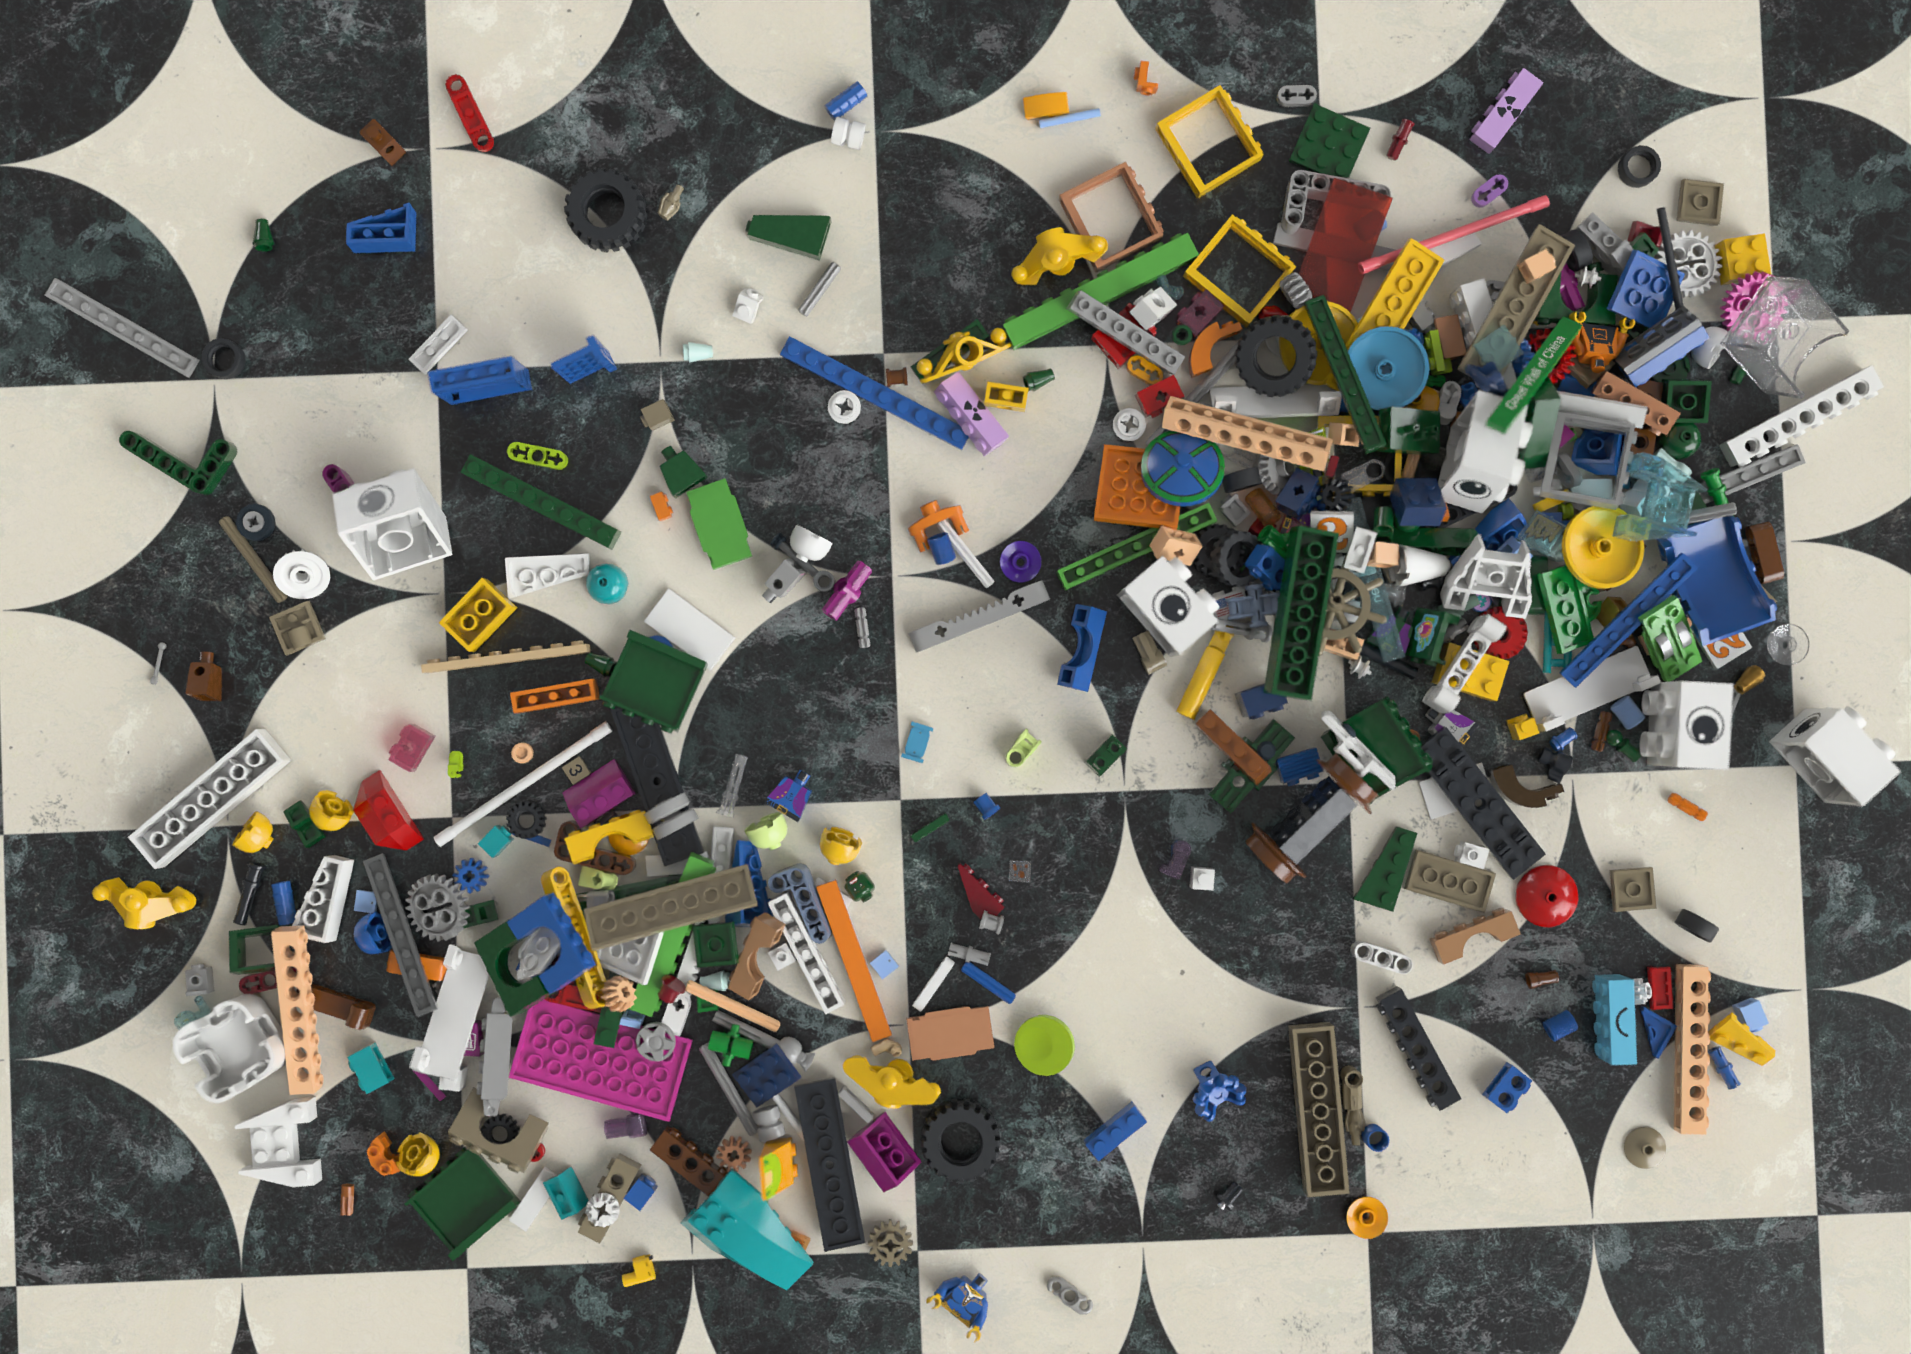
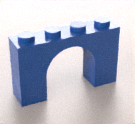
M554 893L542 896L507 921L517 940L531 935L541 927H546L557 935L561 945L560 958L554 966L539 976L549 994L561 990L596 965L592 954L584 945L581 935L577 933L570 917L565 913L560 900Z

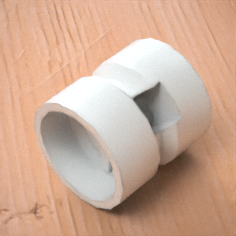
M836 117L831 143L843 146L846 143L849 148L860 150L866 124L858 121L849 123L848 119Z

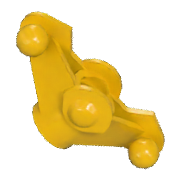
M1061 227L1044 231L1036 236L1037 244L1023 263L1013 268L1011 275L1019 285H1037L1043 272L1050 270L1055 275H1066L1073 269L1075 260L1079 258H1084L1094 263L1107 251L1108 242L1104 237L1098 235L1086 236L1064 233Z
M1002 328L992 330L990 334L991 340L998 346L968 336L970 335L969 331L951 334L948 339L943 341V344H948L933 373H931L933 365L930 360L924 358L917 363V371L924 375V378L920 379L921 384L958 370H970L978 362L1011 347V342L1005 343L1006 332ZM962 343L967 344L970 350L969 356L965 360L960 356ZM949 361H951L953 364H955V365H953V366H951V367L945 369V367L947 366V364L949 363Z
M117 877L101 882L92 891L95 900L110 901L124 919V926L131 929L154 927L156 920L188 911L196 905L195 896L182 887L177 886L169 893H163L160 887L150 880L140 882L135 888H128Z
M854 1055L847 1058L843 1063L844 1072L871 1094L877 1104L883 1107L895 1109L902 1107V1105H928L934 1103L941 1093V1089L936 1083H929L924 1078L916 1081L913 1078L912 1067L903 1059H894L885 1067L870 1065L866 1057Z

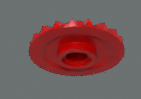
M1502 606L1492 607L1484 611L1480 616L1488 614L1507 626L1505 637L1492 642L1485 654L1501 659H1509L1517 655L1524 648L1527 641L1528 629L1524 618L1505 616ZM1474 641L1475 646L1479 650V644Z

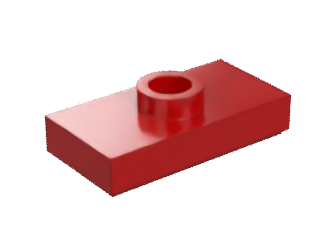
M1647 967L1648 983L1652 990V996L1649 998L1650 1009H1673L1671 967Z

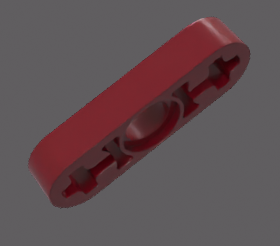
M292 966V970L297 973V969ZM276 970L248 975L239 981V989L243 994H254L278 988ZM268 974L273 975L275 978L273 986H269L265 982V977ZM259 980V985L252 986L251 988L246 987V983Z

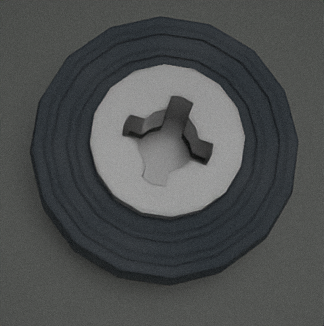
M260 504L245 506L240 510L236 519L237 529L240 534L246 539L253 541L268 538L274 531L276 524L272 511Z

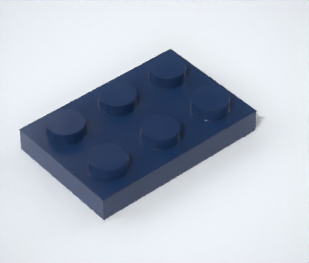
M777 1043L732 1074L756 1108L802 1077Z

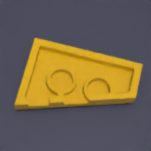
M1732 1012L1708 1031L1711 1041L1761 1066H1764L1775 1057V1049L1760 1036L1752 1034L1749 1031L1750 1027L1745 1023L1741 1024L1737 1020V1016Z

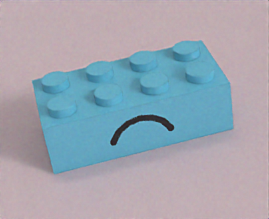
M1620 974L1595 975V981L1592 983L1593 992L1596 995V1001L1593 1003V1010L1596 1014L1594 1032L1597 1035L1595 1053L1599 1059L1611 1065L1637 1064L1634 980Z

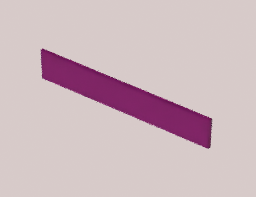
M413 1070L439 1101L446 1097L427 1074Z

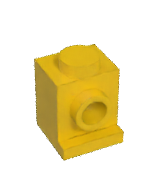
M1527 714L1506 720L1513 740H1522L1539 734L1535 719L1528 718Z

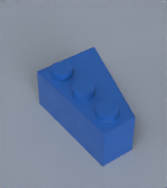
M406 203L403 204L404 207L395 210L388 209L383 214L374 217L371 215L347 223L346 244L353 253L415 251L416 212L411 204Z

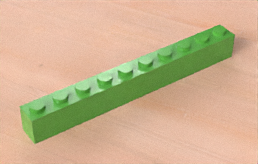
M1179 233L1170 238V242L1166 244L1161 242L1153 246L1152 251L1146 254L1144 251L1138 253L1133 257L1134 260L1128 263L1126 260L1118 263L1115 266L1116 269L1110 272L1108 270L1097 274L1098 278L1092 281L1090 279L1082 281L1078 284L1079 287L1074 290L1068 288L1060 293L1061 296L1055 299L1050 297L1044 300L1041 306L1037 308L1032 306L1024 310L1023 315L1019 317L1014 315L1006 319L1002 329L1006 332V337L1011 342L1013 351L1078 319V316L1066 309L1076 291L1081 290L1103 305H1106L1193 262L1199 254L1189 234L1182 235Z

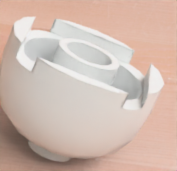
M1719 327L1705 328L1710 338L1700 347L1691 350L1693 360L1707 369H1710L1720 356V351L1722 348H1725L1731 335L1727 330Z
M799 525L795 526L790 537L791 548L797 553L796 558L806 563L808 559L817 561L824 558L833 544Z

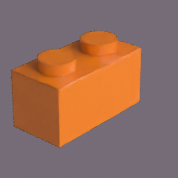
M659 492L651 495L650 498L658 520L663 521L671 518L673 510L671 506H668L667 501L669 499L667 494Z

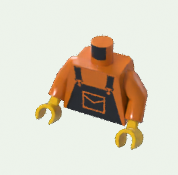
M1573 312L1570 314L1569 319L1582 324V327L1570 345L1575 346L1573 351L1580 363L1591 364L1592 372L1601 373L1605 370V366L1612 359H1616L1622 351L1628 337L1627 330L1634 327L1635 320L1631 319L1629 326H1626L1625 321L1627 317L1622 318L1619 321L1621 331H1618V327L1582 323L1586 319L1585 312L1579 313L1578 320L1576 317L1577 312Z

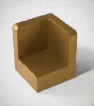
M1608 596L1602 603L1600 613L1596 619L1605 628L1627 606L1626 602L1621 597Z

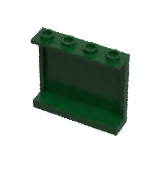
M629 630L627 642L602 696H599V699L603 701L602 705L614 710L615 707L623 709L621 713L633 718L634 715L642 718L641 722L651 726L653 723L661 726L660 730L672 734L674 731L678 733L708 664L706 661Z
M1386 696L1342 721V723L1349 724L1354 729L1355 736L1395 776L1396 788L1425 771L1427 773L1430 772L1433 767V760L1420 747L1421 741L1417 735H1413L1409 730L1410 725L1407 719L1401 717L1398 713L1399 709L1396 702ZM1330 728L1322 734L1321 739L1333 756L1336 753L1333 748L1339 742L1335 733ZM1349 749V752L1355 758L1359 756L1353 749ZM1336 753L1354 770L1353 766L1341 754ZM1370 772L1361 777L1378 794L1376 798L1391 791L1378 776Z
M466 1147L455 1154L457 1159L451 1163L448 1160L439 1168L442 1171L437 1176L432 1174L423 1182L426 1186L421 1190L418 1187L408 1195L410 1199L405 1203V1206L410 1203L447 1246L451 1251L448 1256L452 1261L459 1257L521 1202L481 1154L477 1155Z

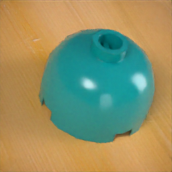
M608 563L595 566L589 572L586 579V587L593 600L609 605L617 603L624 598L629 583L627 575L620 567Z

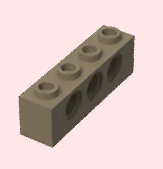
M621 1153L616 1159L612 1157L606 1168L610 1170L607 1177L602 1176L597 1185L600 1188L598 1193L611 1194L616 1198L620 1207L642 1164ZM613 1175H620L622 1183L615 1182ZM607 1203L602 1205L601 1208L597 1207V1209L602 1215L604 1213L608 1214V1212L605 1210V1206ZM583 1213L578 1222V1225L581 1226L578 1233L600 1244L610 1225L604 1228L602 1226H595L591 1221H588L587 1214Z

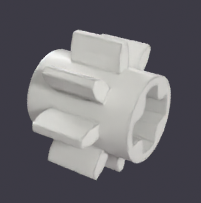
M1642 978L1633 979L1635 1005L1645 1004L1652 996L1651 986L1649 983H1643Z

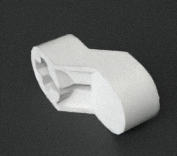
M1453 381L1446 382L1439 392L1440 406L1438 411H1440L1442 425H1447L1453 420L1460 400L1461 388Z

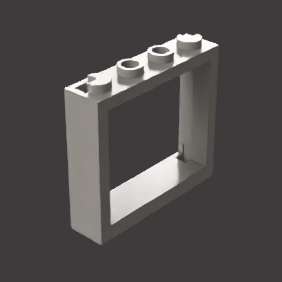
M1558 412L1539 497L1617 510L1619 504L1623 505L1625 492H1622L1623 484H1627L1630 473L1626 472L1627 464H1631L1634 452H1631L1630 449L1631 444H1635L1637 439V432H1634L1635 424ZM1564 425L1625 435L1612 500L1550 489Z

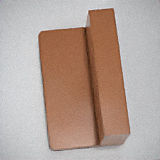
M1458 314L1434 319L1435 328L1439 332L1443 358L1455 360L1464 356L1467 352Z

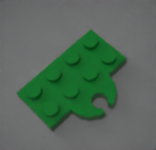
M1566 564L1537 574L1557 654H1564L1588 645L1594 639L1590 622L1597 618L1602 606V601H1593L1590 604L1589 596L1599 594V590L1577 580Z

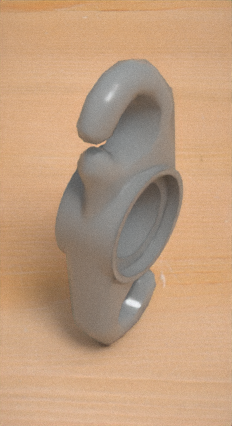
M1061 1277L1049 1279L1047 1282L1048 1291L1053 1290L1052 1284L1054 1282L1060 1283V1289L1054 1290L1053 1294L1058 1296L1063 1304L1078 1314H1088L1093 1308L1092 1300L1087 1301L1088 1307L1086 1309H1081L1079 1304L1081 1301H1086L1087 1297L1082 1295L1074 1285H1071ZM1068 1290L1076 1293V1297L1072 1301L1064 1298V1294Z

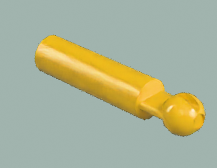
M1214 631L1209 645L1206 646L1176 710L1177 713L1195 720L1234 634Z

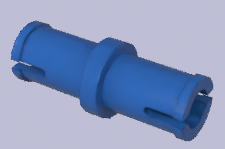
M1716 1046L1712 1050H1708V1054H1710L1716 1065L1715 1070L1718 1074H1721L1727 1088L1731 1090L1740 1086L1741 1083L1732 1070L1733 1065L1727 1061L1721 1047Z

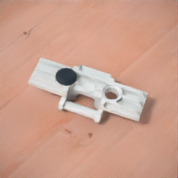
M1324 710L1321 719L1332 729L1339 742L1333 750L1341 754L1353 766L1360 778L1367 772L1378 776L1393 791L1395 789V776L1355 736L1356 733L1349 724L1342 723L1331 711ZM1349 749H1353L1359 756L1355 758L1349 752Z

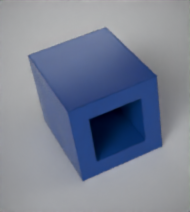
M641 1174L624 1197V1200L641 1211L658 1188L655 1184L656 1181L648 1175L644 1176Z

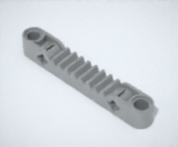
M1043 580L1013 591L1007 600L1005 598L1002 599L1001 605L998 601H995L994 608L987 604V610L985 611L980 607L979 614L972 610V616L969 617L965 613L964 620L957 616L956 623L949 619V624L938 621L910 632L909 636L917 653L1050 600ZM1015 596L1023 599L1020 607L1012 603L1015 600ZM937 627L946 628L947 631L944 633V637L935 634L938 631Z

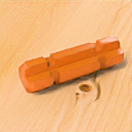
M1672 793L1667 800L1668 803L1677 806L1678 809L1690 816H1694L1699 821H1704L1708 815L1707 811L1702 808L1700 809L1697 805L1685 798L1683 799L1676 793Z

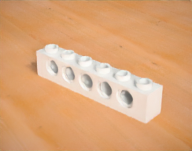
M789 891L770 900L768 905L775 918L786 924L783 934L825 1014L843 1006L845 999L816 943L810 938L804 920Z

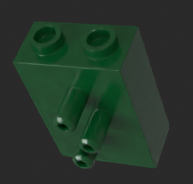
M1401 407L1379 409L1378 425L1387 445L1384 448L1378 449V451L1415 455L1439 453L1440 411Z

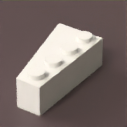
M336 855L324 856L312 880L313 884L310 890L306 892L305 900L300 910L297 911L294 917L296 919L292 925L304 926L308 939L323 943L337 940L354 864L353 859Z

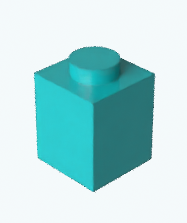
M496 825L484 836L478 845L491 858H495L514 838L506 826Z

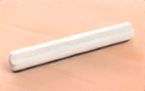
M946 520L940 521L937 524L938 529L942 533H948L953 548L984 587L988 588L991 586L994 580L949 523Z

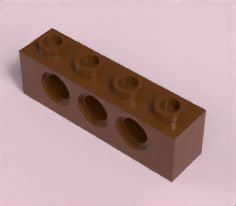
M1647 381L1636 387L1661 402L1663 383ZM1646 423L1643 424V428L1635 427L1634 432H1637V440L1640 442V447L1637 448L1634 444H1631L1630 449L1631 452H1634L1632 462L1644 463L1643 466L1645 467L1652 465L1656 434L1648 430L1650 426Z
M667 1126L652 1145L650 1151L709 1197L729 1171H726V1167H719L715 1164V1160L709 1154L700 1152L694 1142L691 1140L686 1141L682 1138L679 1130ZM678 1145L681 1148V1153H674L671 1150V1146ZM695 1158L698 1163L697 1166H690L687 1159ZM704 1171H711L714 1174V1178L707 1179L704 1176Z

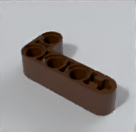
M567 821L560 825L554 854L559 860L573 863L570 853L568 856H564L561 853V847L563 845L567 846L565 838L569 837L566 833L567 825H572L575 831L580 830L581 832V828L576 821ZM596 847L594 858L578 863V865L627 875L635 870L636 860L630 855ZM602 855H607L610 858L608 866L601 863ZM627 860V864L630 865V867L624 870L623 865H615V863H622Z
M311 984V991L315 997L314 1011L345 1020V1025L353 1029L363 1030L370 1026L376 1004L323 986Z

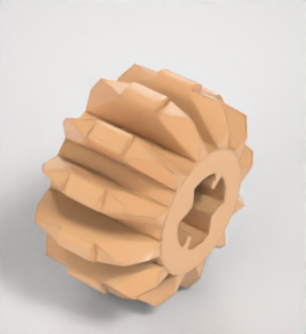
M614 976L612 979L604 982L605 987L601 989L604 993L602 999L606 1001L605 1006H610V1011L623 1012L634 1005L633 1001L637 999L634 992L637 989H633V982L628 981V978Z

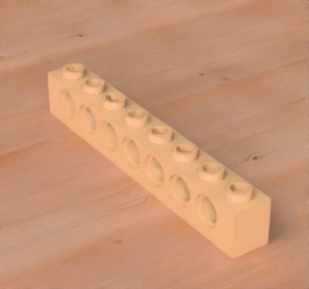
M1170 396L1166 405L1162 428L1320 471L1325 469L1333 439L1172 396Z
M283 926L275 929L271 934L290 1095L314 1094L322 1087L324 1078L320 1072L321 1055L318 1054L319 1035L316 1033L315 1027L317 1016L313 1009L315 997L311 991L312 974L309 973L310 954L307 952L306 946L308 935L305 932L304 926ZM289 945L294 948L295 953L290 950ZM292 966L297 969V973L292 970ZM294 986L299 989L300 993H297L294 990ZM296 1007L301 1009L302 1014L297 1011ZM298 1027L303 1029L304 1034L299 1031ZM301 1047L305 1049L306 1054L302 1052Z
M1676 964L1675 1025L1677 1027L1675 1029L1674 1130L1680 1134L1706 1135V1128L1709 1127L1707 1087L1710 1080L1707 1074V1066H1709L1710 1057L1707 1053V1045L1710 1044L1708 1003H1710L1711 996L1708 991V983L1711 980V973L1708 967L1694 964ZM1696 982L1697 988L1691 991L1692 983ZM1696 1003V1010L1691 1012V1005ZM1695 1023L1696 1030L1691 1033L1690 1028ZM1695 1044L1696 1050L1691 1054L1690 1048ZM1695 1065V1072L1690 1074V1068ZM1695 1086L1696 1090L1694 1094L1690 1095L1689 1091L1691 1087ZM1695 1107V1113L1690 1116V1109Z

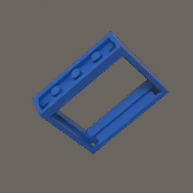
M512 356L428 372L431 392L451 405L532 390L529 370ZM452 394H459L460 399L453 400Z

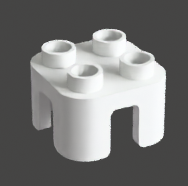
M243 994L220 1003L207 1016L182 1027L176 1033L173 1040V1051L181 1064L193 1059L197 1060L206 1074V1078L196 1083L195 1088L205 1100L213 1103L224 1102L238 1095L286 1064L282 1028L266 1002L254 994Z

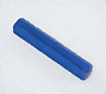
M964 963L961 968L962 972L1006 1003L1011 1004L1014 1001L1016 995L972 963Z

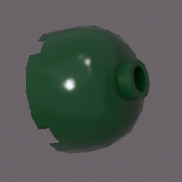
M1674 423L1667 435L1661 433L1659 436H1656L1658 449L1662 448L1675 460H1683L1692 456L1698 450L1701 443V433L1694 423Z

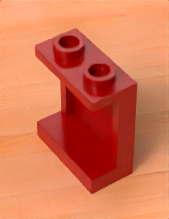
M1128 303L1119 315L1155 337L1157 334L1155 325L1145 330L1130 313L1135 305ZM1097 330L1091 337V340L1117 369L1122 367L1136 354L1100 330Z

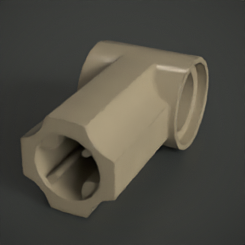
M1149 630L1132 638L1141 655V662L1148 675L1167 666L1166 660L1162 652L1157 649Z
M1345 1066L1340 1072L1343 1089V1108L1347 1110L1362 1109L1361 1085L1363 1083V1076L1355 1067ZM1352 1073H1355V1079L1352 1081H1348V1076Z

